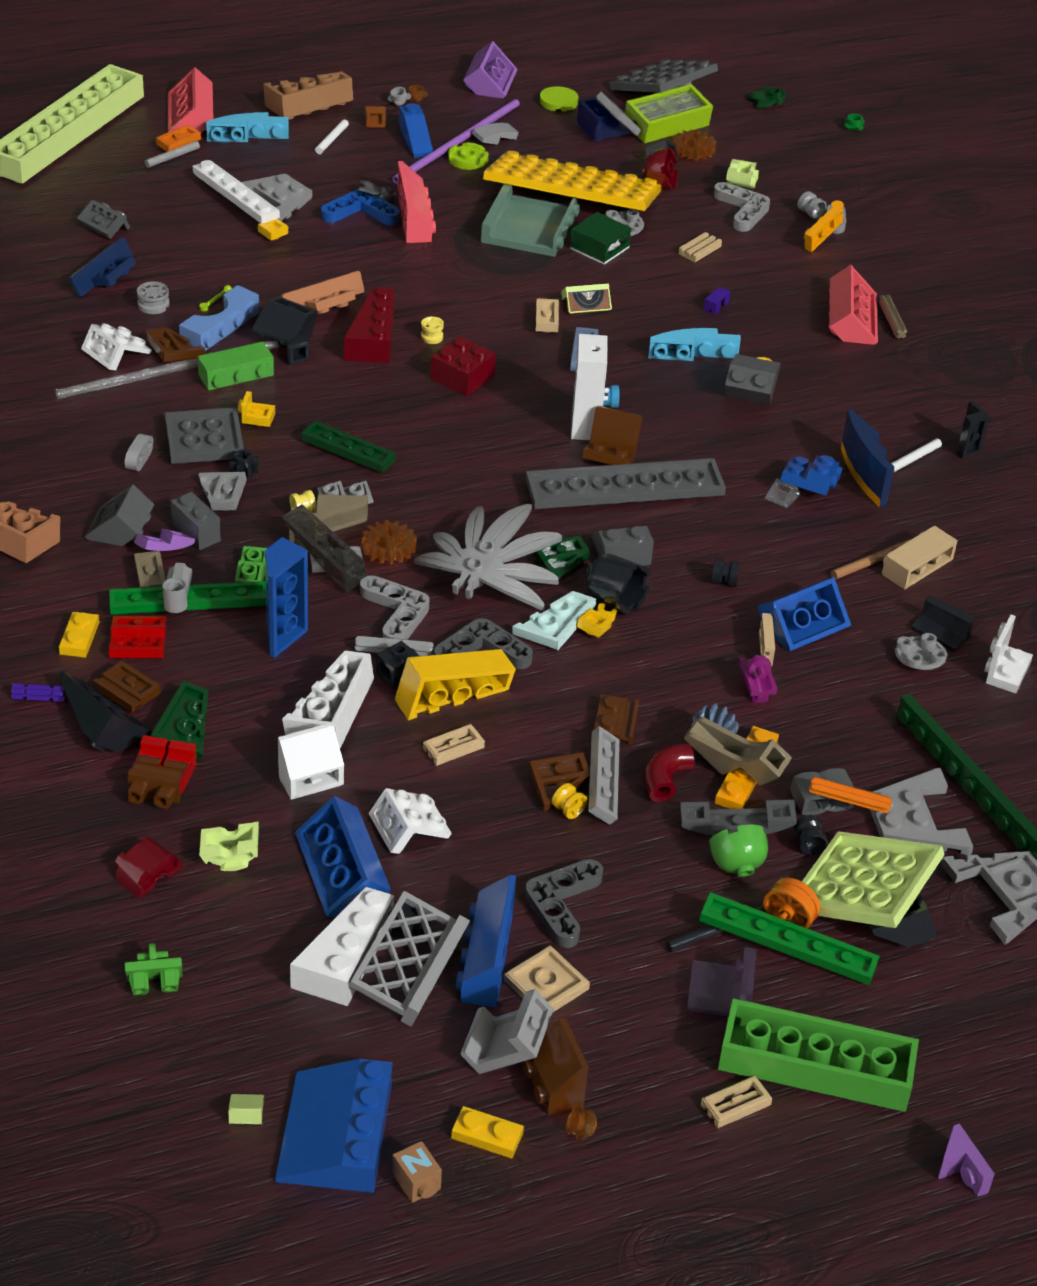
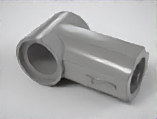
M175 563L173 567H170L167 580L163 582L164 608L171 613L182 612L188 607L187 595L192 578V569L187 567L185 563Z

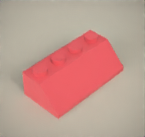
M195 67L168 92V132L188 124L202 133L204 130L207 131V121L213 119L212 81Z
M398 161L397 199L406 243L432 242V234L436 233V223L433 221V209H431V201L428 198V187H424L423 179L403 161Z
M849 265L830 278L829 329L834 336H838L843 342L875 345L878 343L877 293L854 267Z

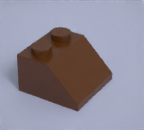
M564 1017L558 1019L546 1030L537 1057L523 1061L525 1076L527 1079H532L534 1083L536 1100L538 1104L543 1103L548 1115L584 1106L588 1064Z

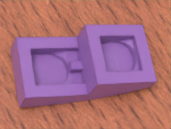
M162 529L160 538L137 534L135 544L153 551L181 549L195 542V538L185 533Z

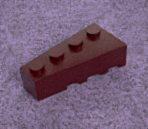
M386 287L372 288L344 337V361L390 363L395 289H388Z

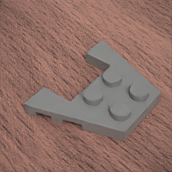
M287 174L241 182L279 210L280 218L278 219L281 222L284 218L288 219L291 217V212L294 209L299 210L312 198L311 189Z
M941 768L933 769L873 792L892 798L891 808L888 813L870 809L880 837L941 845L945 852L947 848L959 849L961 854L971 855L973 850V844L966 828L936 829L923 795L946 794L948 785Z
M1030 851L994 853V856L991 858L967 855L966 859L954 860L953 856L943 857L941 866L955 883L981 875L1008 907L1010 912L993 917L990 923V927L1004 944L1013 940L1037 919V860Z

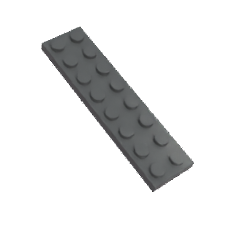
M714 458L526 471V482L534 509L714 497L725 495L726 491Z

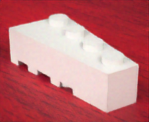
M344 651L327 669L326 677L321 681H316L311 687L312 692L306 698H301L296 703V709L292 714L287 713L282 719L285 735L332 723L340 749L374 679L371 655Z

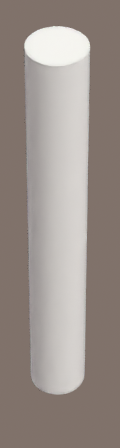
M342 120L315 148L317 154H322L348 127L349 123L347 120Z
M936 438L892 462L891 464L895 466L894 472L941 447V440Z

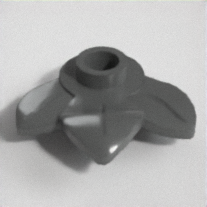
M366 180L359 182V184L365 186L360 187V191L377 195L390 203L393 202V198H396V193L390 187L376 186L374 183Z

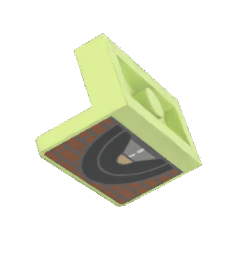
M609 283L566 287L561 291L562 300H567L569 314L609 311L612 308Z

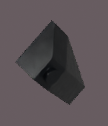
M61 671L59 677L82 732L91 739L90 745L100 751H105L107 748L114 752H119L141 742L143 735L151 736L153 731L134 716L129 717L122 712V707L104 698L102 693L84 680Z

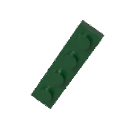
M314 421L302 432L303 441L381 473H384L396 461L395 452L317 421Z

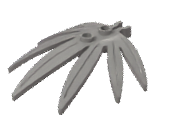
M525 504L501 515L488 528L482 540H480L484 525V510L482 506H478L471 512L466 523L465 549H462L458 541L450 534L437 532L433 535V540L444 553L430 552L422 554L415 558V564L461 574L460 578L456 579L452 584L454 594H458L468 584L465 589L466 598L471 599L475 588L487 584L515 599L544 611V602L528 586L517 580L558 585V577L552 572L536 565L503 563L561 542L562 535L556 532H537L522 536L505 546L523 525L532 510L531 504Z

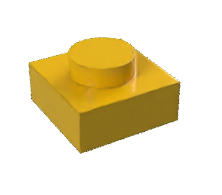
M275 219L263 224L259 223L258 232L272 241L288 234V226L279 219Z

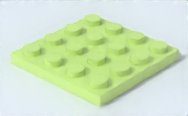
M838 831L802 882L807 884L820 900L821 910L818 916L896 928L943 858V846Z

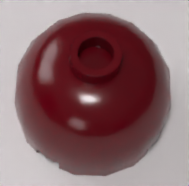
M672 148L655 150L647 157L642 168L644 177L657 180V184H660L661 189L665 190L675 188L678 182V170H674V163H677V158Z

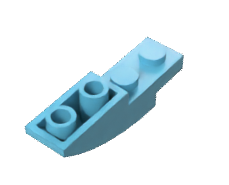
M268 112L228 115L209 120L206 123L207 141L248 142V138L289 139V117H270Z
M691 328L669 331L650 337L648 358L693 361L694 356L734 358L736 354H739L741 338L740 335L718 334V328Z

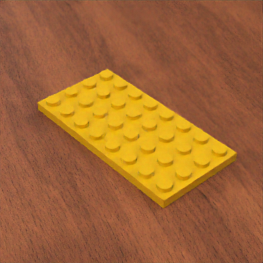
M516 151L505 152L484 171L483 177L485 180L645 211L661 192V185L657 184V180L645 178L644 180L637 178L634 174L619 175L613 170L598 171V168L593 166L578 167V164L572 162L562 164L558 163L556 159H538L539 157L536 155L521 156Z

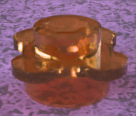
M411 85L409 87L408 93L411 94L410 100L413 102H420L422 98L428 96V93L424 91V87L421 85Z
M576 1103L573 1106V1111L568 1116L566 1124L567 1133L575 1134L576 1139L579 1141H583L586 1137L591 1136L597 1125L595 1113L591 1110H585L583 1104Z

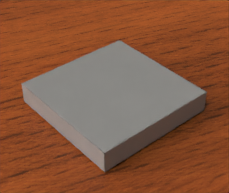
M600 92L596 96L604 107L633 134L638 135L642 131L606 95Z

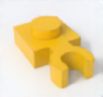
M601 603L598 605L597 611L590 608L578 619L576 627L584 630L589 635L599 638L611 628L617 610L605 611V604Z

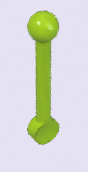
M226 285L223 291L208 302L200 303V311H207L208 306L230 291L232 287Z

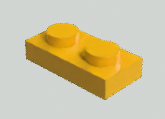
M72 612L59 645L60 655L87 657L99 625V615Z
M463 1106L452 1129L451 1139L512 1159L523 1135L524 1126Z

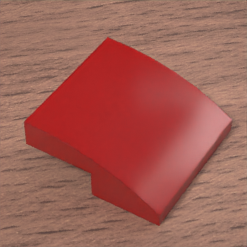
M113 616L109 658H164L166 616Z

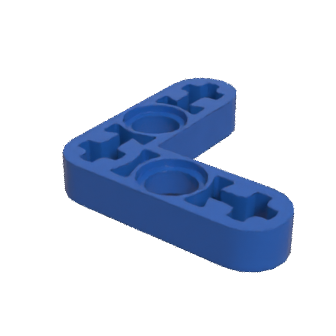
M359 189L321 207V219L329 223L337 222L360 210L387 225H394L400 221V210L396 206L377 195L360 191Z

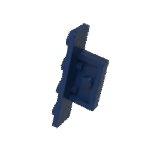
M119 238L69 277L78 297L84 296L97 286L104 285L105 288L117 283L116 279L130 272L129 269L136 262L125 238Z

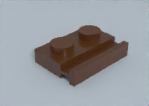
M122 660L105 671L100 679L95 678L93 680L94 689L131 713L135 712L136 707H142L161 693L158 683Z
M601 694L594 730L600 726L618 739L628 741V744L632 745L639 700L629 702L627 698Z

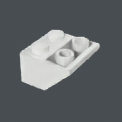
M332 723L278 737L279 779L291 800L344 785V763Z

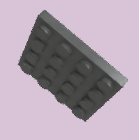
M663 59L657 65H646L644 70L637 69L631 71L630 75H619L616 77V80L609 82L610 90L661 93L717 72L718 67L717 63H709L708 60L699 62L688 60L683 62L682 59L670 62V59Z

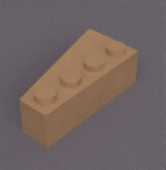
M344 72L317 75V79L302 77L299 78L300 82L283 80L280 81V85L271 86V83H263L265 106L280 117H289V119H293L294 116L301 114H311L315 110H326L330 106L344 105L346 102L353 100L352 77Z

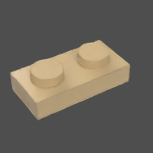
M537 298L536 331L545 333L558 332L559 300Z

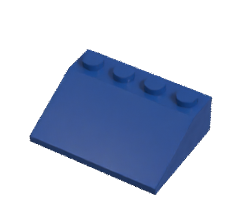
M357 1059L297 1072L275 1182L374 1193L392 1087V1062Z

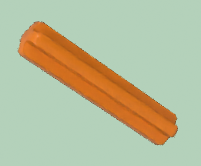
M812 777L809 783L810 793L883 813H888L891 808L892 798L819 777Z

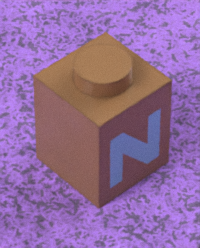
M422 1141L393 1154L392 1174L412 1203L422 1198H429L441 1189L442 1169Z

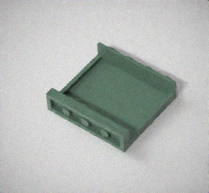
M504 183L482 223L481 242L555 257L558 250L563 247L564 238L567 239L569 227H573L574 219L578 217L580 205L577 204V198L573 197L568 206L512 195L513 185Z

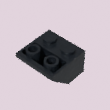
M276 296L266 302L252 331L260 333V336L263 338H273L280 341V344L287 346L289 342L301 333L307 338L312 336L318 311Z

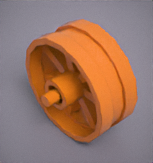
M789 877L778 880L765 895L763 901L767 914L807 929L818 917L821 910L820 900L815 892L807 884Z

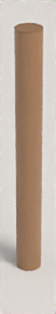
M906 541L831 571V577H834L836 580L881 562L889 551H894Z

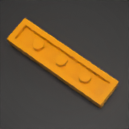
M753 726L747 740L765 742L773 739L777 743L779 734ZM741 767L729 772L716 795L715 804L729 809H743L757 782Z

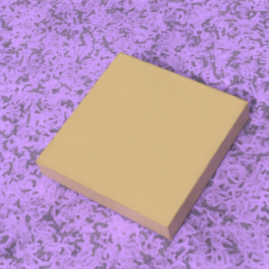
M551 945L504 973L503 980L522 999L525 992L536 989L554 1009L553 1012L589 990L590 982Z

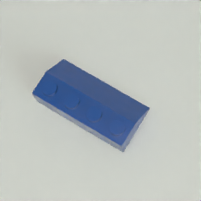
M283 537L265 550L267 636L270 656L273 658L308 631V550Z
M333 796L295 832L327 917H337L366 887L385 893L391 891L358 807Z
M509 875L480 890L477 903L471 902L469 920L473 921V925L467 926L465 943H469V947L462 949L460 966H465L464 971H458L456 989L461 990L460 1003L497 1007L513 918L515 875Z

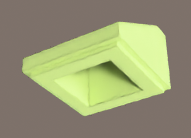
M231 1094L228 1110L229 1123L262 1124L264 1095Z

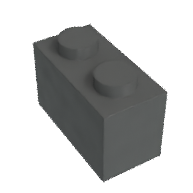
M193 492L170 501L172 525L179 532L195 538L193 545L198 550L221 541L220 517Z

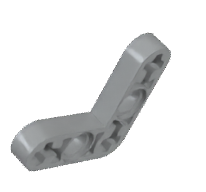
M725 182L715 184L714 197L716 199L741 207L734 216L733 228L741 232L751 230L768 212L770 205L769 197Z
M366 576L360 581V595L364 599L396 610L384 625L382 638L407 640L427 615L430 602L429 596L421 591L377 576ZM398 594L400 597L392 598L389 595ZM402 617H408V618H411L412 620H411V621H402V620H400V618H402Z

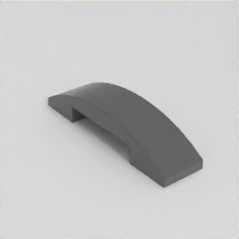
M766 800V808L709 809V802H681L682 827L711 836L728 829L729 834L738 832L737 826L752 824L762 826L765 834H770L794 826L797 822L794 800Z

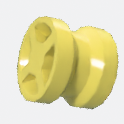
M430 316L422 320L421 328L423 331L421 332V339L423 342L438 344L443 340L442 329L444 322L442 319Z
M306 490L300 495L297 493L290 494L289 501L292 512L316 513V500L311 490Z

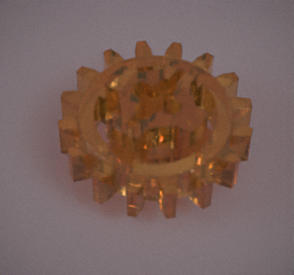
M683 130V134L677 133V136H674L673 139L677 153H681V157L688 156V159H706L707 156L712 157V154H715L716 140H713L714 136H708L707 132L703 134L701 130H690V132Z
M385 520L384 524L377 521L375 527L369 525L367 526V531H363L362 549H364L365 555H370L371 560L378 558L379 563H383L385 560L389 561L390 564H393L395 560L401 563L403 562V557L410 559L411 553L416 552L417 536L414 535L413 529H408L407 524L399 526V521H395L394 524L388 520Z

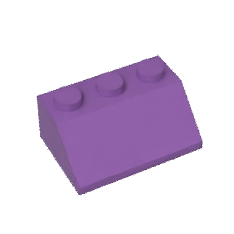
M491 41L475 54L463 80L466 86L477 95L503 99L518 69L500 48Z

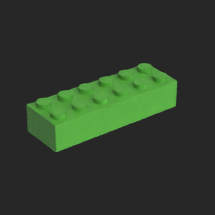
M733 998L718 1070L748 1077L756 1076L757 1079L906 1112L912 1091L919 1039Z

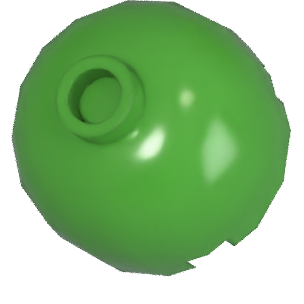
M753 824L737 826L738 832L729 834L728 829L715 834L709 840L710 850L715 863L723 871L737 874L738 877H747L754 874V870L759 868L766 860L768 840L762 826Z

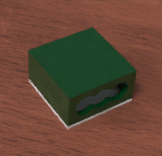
M596 212L572 228L570 233V249L599 263L606 264L629 248L631 227Z

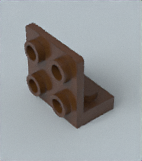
M597 406L595 408L590 442L584 448L582 458L611 465L632 464L635 461L643 417L625 411Z

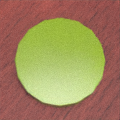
M549 87L540 93V104L550 111L561 109V112L573 110L578 105V94L566 87Z
M467 142L459 147L456 144L448 152L449 163L460 169L475 170L484 167L488 163V151L486 152L483 146L476 143Z

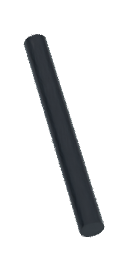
M763 904L754 908L765 912ZM707 925L666 941V946L669 952H673L723 933L725 930Z

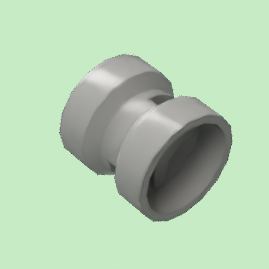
M810 191L802 194L798 200V208L807 213L812 219L820 218L826 211V202L821 198H817Z

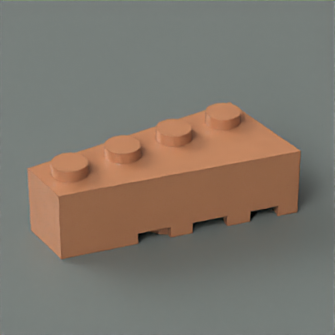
M9 501L0 502V551L27 563L60 542V516L51 514L49 518L40 515V510L30 508L28 512L16 508L15 503Z

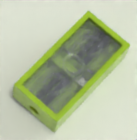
M692 84L627 101L625 114L642 130L637 136L645 144L709 126L713 105Z

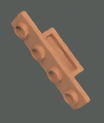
M354 271L283 293L281 297L318 311L317 314L329 312V308L336 306V308L348 306L349 301L356 299L355 295L364 292V286L360 271Z

